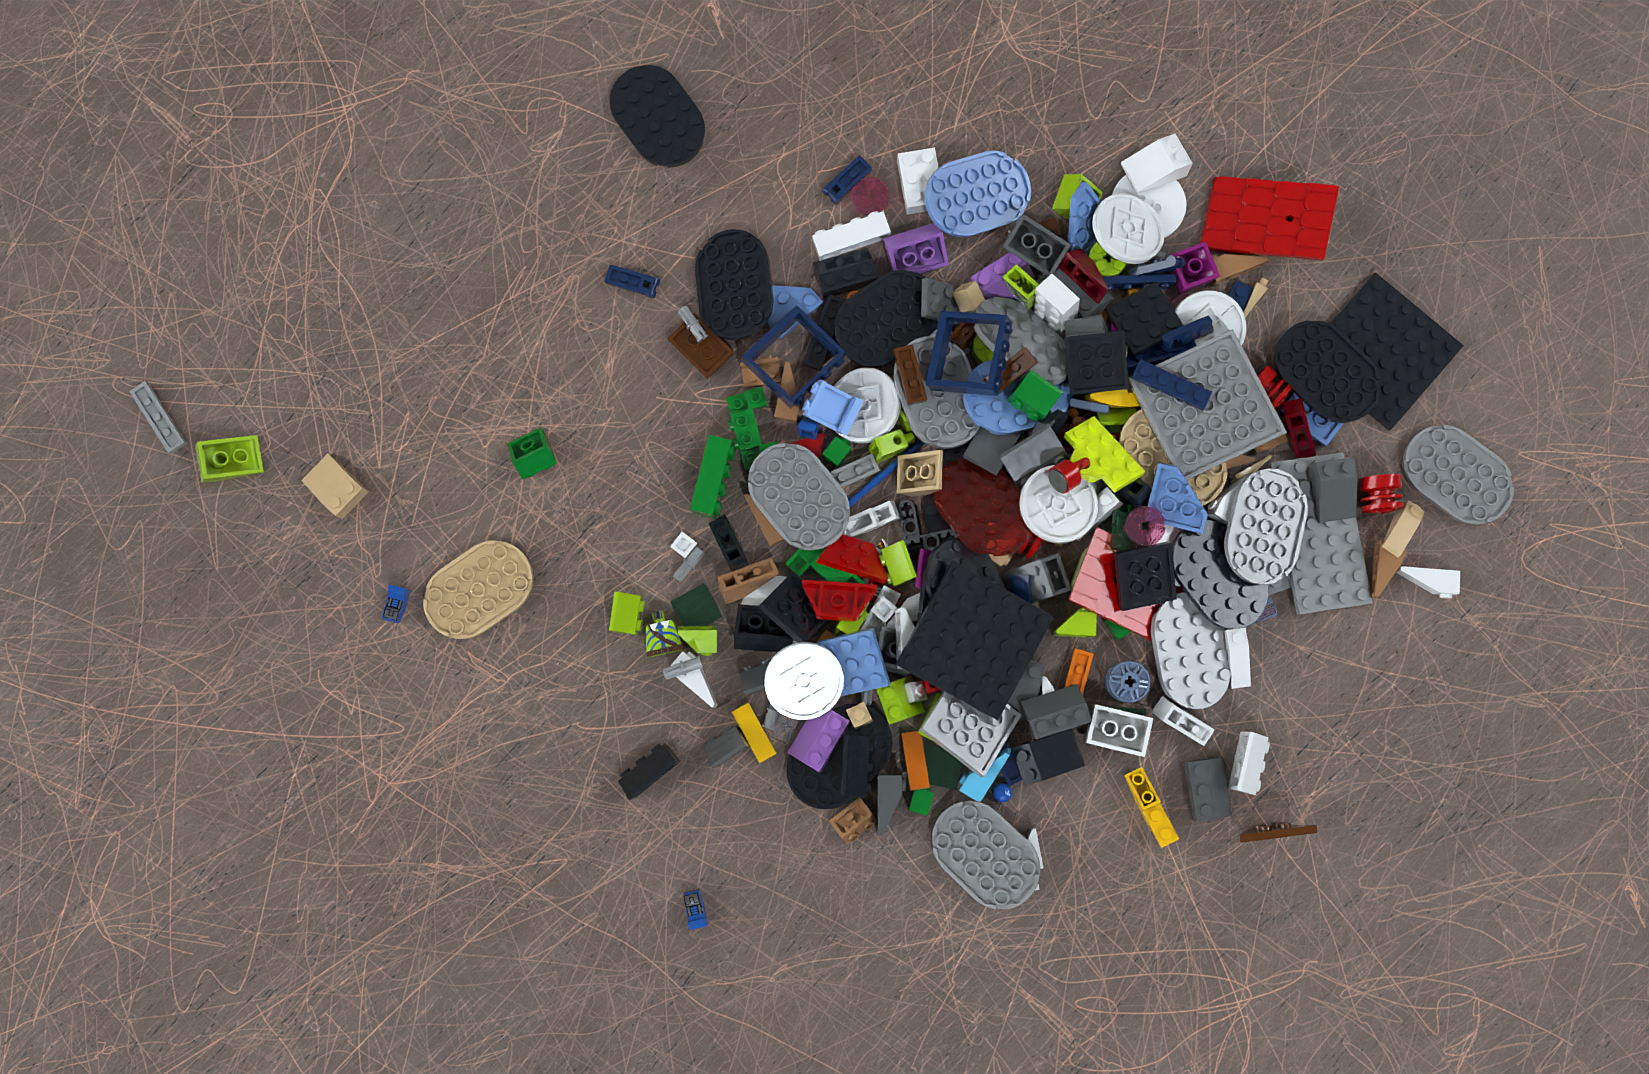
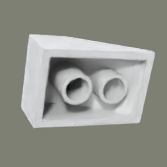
M1176 134L1158 139L1121 162V166L1137 194L1186 177L1193 164Z
M682 651L671 666L680 663L681 660L684 662L696 658V656L691 652L685 653ZM702 668L688 672L686 676L684 674L677 676L681 682L712 708L718 706Z

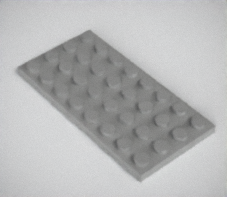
M1343 453L1271 462L1268 464L1269 469H1279L1292 475L1300 483L1298 485L1303 494L1306 495L1308 503L1307 520L1298 559L1294 568L1289 573L1297 615L1373 603L1356 518L1318 523L1307 466L1316 462L1344 459Z

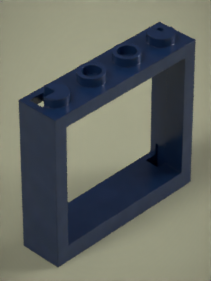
M796 305L743 355L742 362L791 409L794 405L799 406L804 401V396L808 392L811 394V388L815 382H818V380L825 381L831 375L830 371L834 367L839 368L844 363L846 352ZM798 321L834 358L791 398L754 360Z
M941 311L926 385L932 391L998 396L1000 386H1002V372L1006 369V352H1009L1010 349L1009 337L1013 332V322L1007 315ZM953 322L999 325L987 384L942 380Z

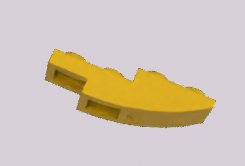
M1132 389L1094 392L1085 396L1086 401L1109 405L1111 408L1140 407Z
M1140 767L1124 775L1150 831L1154 834L1160 848L1178 841L1179 837L1161 806V801L1144 769Z

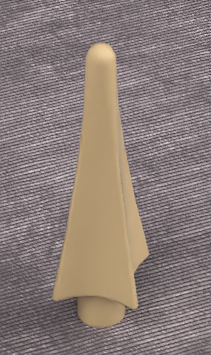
M1261 278L1259 283L1256 282L1243 311L1245 318L1268 290L1266 287L1267 279Z
M1269 454L1254 465L1232 476L1233 480L1230 481L1229 486L1244 475L1257 471L1272 456Z

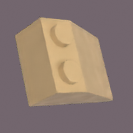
M936 450L898 456L897 494L922 496L941 490L943 451Z
M329 453L301 480L330 512L341 519L369 492Z

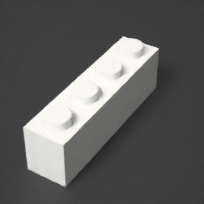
M875 211L868 214V217L862 219L857 217L844 225L842 223L832 227L833 229L827 231L824 229L819 230L815 235H812V241L819 261L882 241L883 238L891 235V231L884 212Z

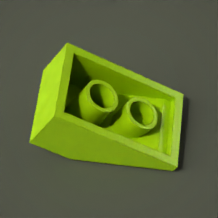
M257 435L199 441L196 443L195 448L202 483L223 481L264 472Z

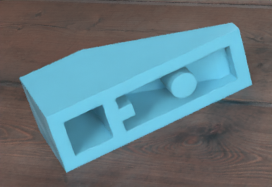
M1007 747L998 753L985 777H979L972 770L968 774L964 773L959 781L961 784L959 791L977 802H981L1010 756L1011 749Z

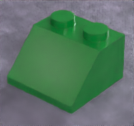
M1030 370L1016 384L1006 401L1011 403V406L1027 414L1031 420L1039 422L1050 411L1063 391L1033 370Z
M541 427L507 443L512 463L522 480L532 477L544 469H549L557 463L552 448Z

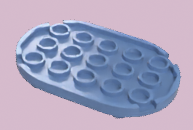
M986 151L944 164L932 174L925 189V205L931 220L943 232L955 237H970L1011 224L1025 212L1024 210L1031 197L1030 181L1024 167L1019 161L1000 151Z
M992 360L978 365L969 374L966 382L985 383L983 380L990 373ZM1019 377L998 396L963 393L965 409L975 424L989 430V433L997 435H1010L1034 427L1038 423L1037 421L1031 420L1027 414L1011 406V403L1006 401L1016 384L1023 377ZM1068 377L1063 382L1054 385L1062 390L1063 393L1045 417L1057 409L1063 412L1067 411L1072 398Z

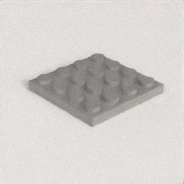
M944 691L921 726L920 731L982 778L985 777L1021 714L1007 704L997 721Z

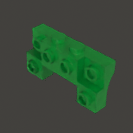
M763 387L747 390L742 394L726 398L732 419L728 420L730 430L735 431L736 438H733L735 449H740L746 472L750 471L752 463L762 451L778 444L775 441L762 445L753 411L768 407Z
M826 548L813 551L798 549L786 562V565L799 577L809 567H812L826 581L866 584L857 575L816 563Z

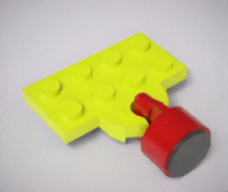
M1093 416L1065 433L1064 438L1075 450L1071 455L1070 461L1063 460L1049 469L1048 478L1052 487L1062 494H1066L1079 486L1081 479L1087 480V483L1102 479L1115 493L1143 476L1145 470Z

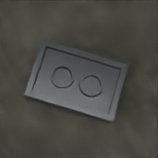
M931 278L922 279L921 317L939 321L941 311L961 312L952 295V292L958 287ZM953 322V325L957 327L961 324V322Z

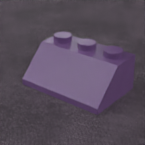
M934 223L883 238L892 271L904 269L915 273H923L949 265L943 232Z
M1009 252L970 277L969 282H977L985 300L994 297L1014 299L1015 297L1010 293L1002 277L1017 264L1034 280L1035 278L1030 265Z
M831 709L819 717L807 719L787 753L821 773L851 722Z

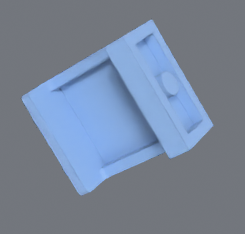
M818 380L811 388L812 394L810 399H807L802 407V410H804L802 415L847 436L863 400L827 384L824 380Z

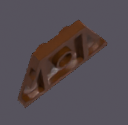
M1276 822L1273 823V827L1266 826V824L1254 825V829L1247 830L1239 834L1240 842L1243 843L1318 833L1317 825H1291V823Z

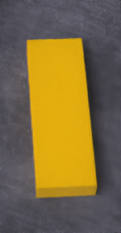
M749 702L732 711L759 763L777 754Z

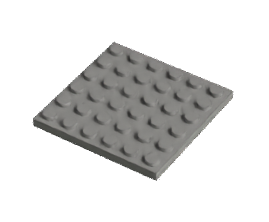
M1233 329L1155 365L1212 391L1203 411L1140 383L1131 377L1128 378L1129 385L1170 465L1178 466L1187 480L1287 433Z

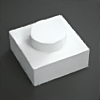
M681 532L670 547L686 559L698 543Z
M882 596L870 611L882 622L886 623L898 608Z
M923 681L904 684L909 703L928 700Z

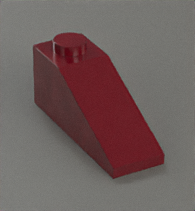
M1081 248L1067 252L1059 268L1099 304L1109 288L1095 262Z
M1302 398L1283 402L1285 419L1296 458L1316 456Z

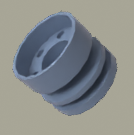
M1125 661L1114 664L1108 669L1104 677V686L1112 699L1117 702L1130 703L1141 700L1147 694L1150 688V677L1148 671L1141 664ZM1129 678V680L1133 681V684H1125V680Z

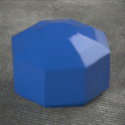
M997 784L993 788V797L998 802H1007L1012 797V789L1007 784Z

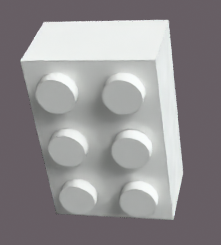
M935 148L899 153L897 164L906 214L926 212V185L932 174L939 169Z
M1051 274L1035 289L1034 313L1045 319L1049 327L1062 335L1065 332L1064 322L1077 319L1080 298L1057 277Z
M1092 704L1090 710L1092 722L1087 724L1083 742L1145 757L1153 718Z

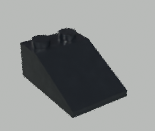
M1072 728L1027 741L1012 748L1025 786L1085 766Z

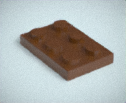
M693 313L696 320L699 319V324L708 334V337L698 343L690 329L687 330V325L684 322L667 339L708 380L734 352Z

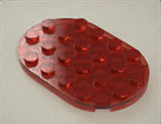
M965 458L955 460L942 469V489L933 492L935 506L969 549L979 554L1004 556L1019 550L1026 544L1032 534V531L1027 527L1021 515L1019 503L1021 492L1002 469L996 476Z

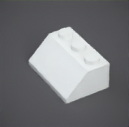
M1240 732L1228 789L1256 795V792H1259L1261 787L1260 773H1263L1265 769L1264 755L1268 753L1270 746L1268 737L1254 732Z

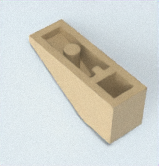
M1408 500L1404 504V508L1399 509L1394 514L1382 547L1399 558L1419 526L1425 511L1417 504H1413Z

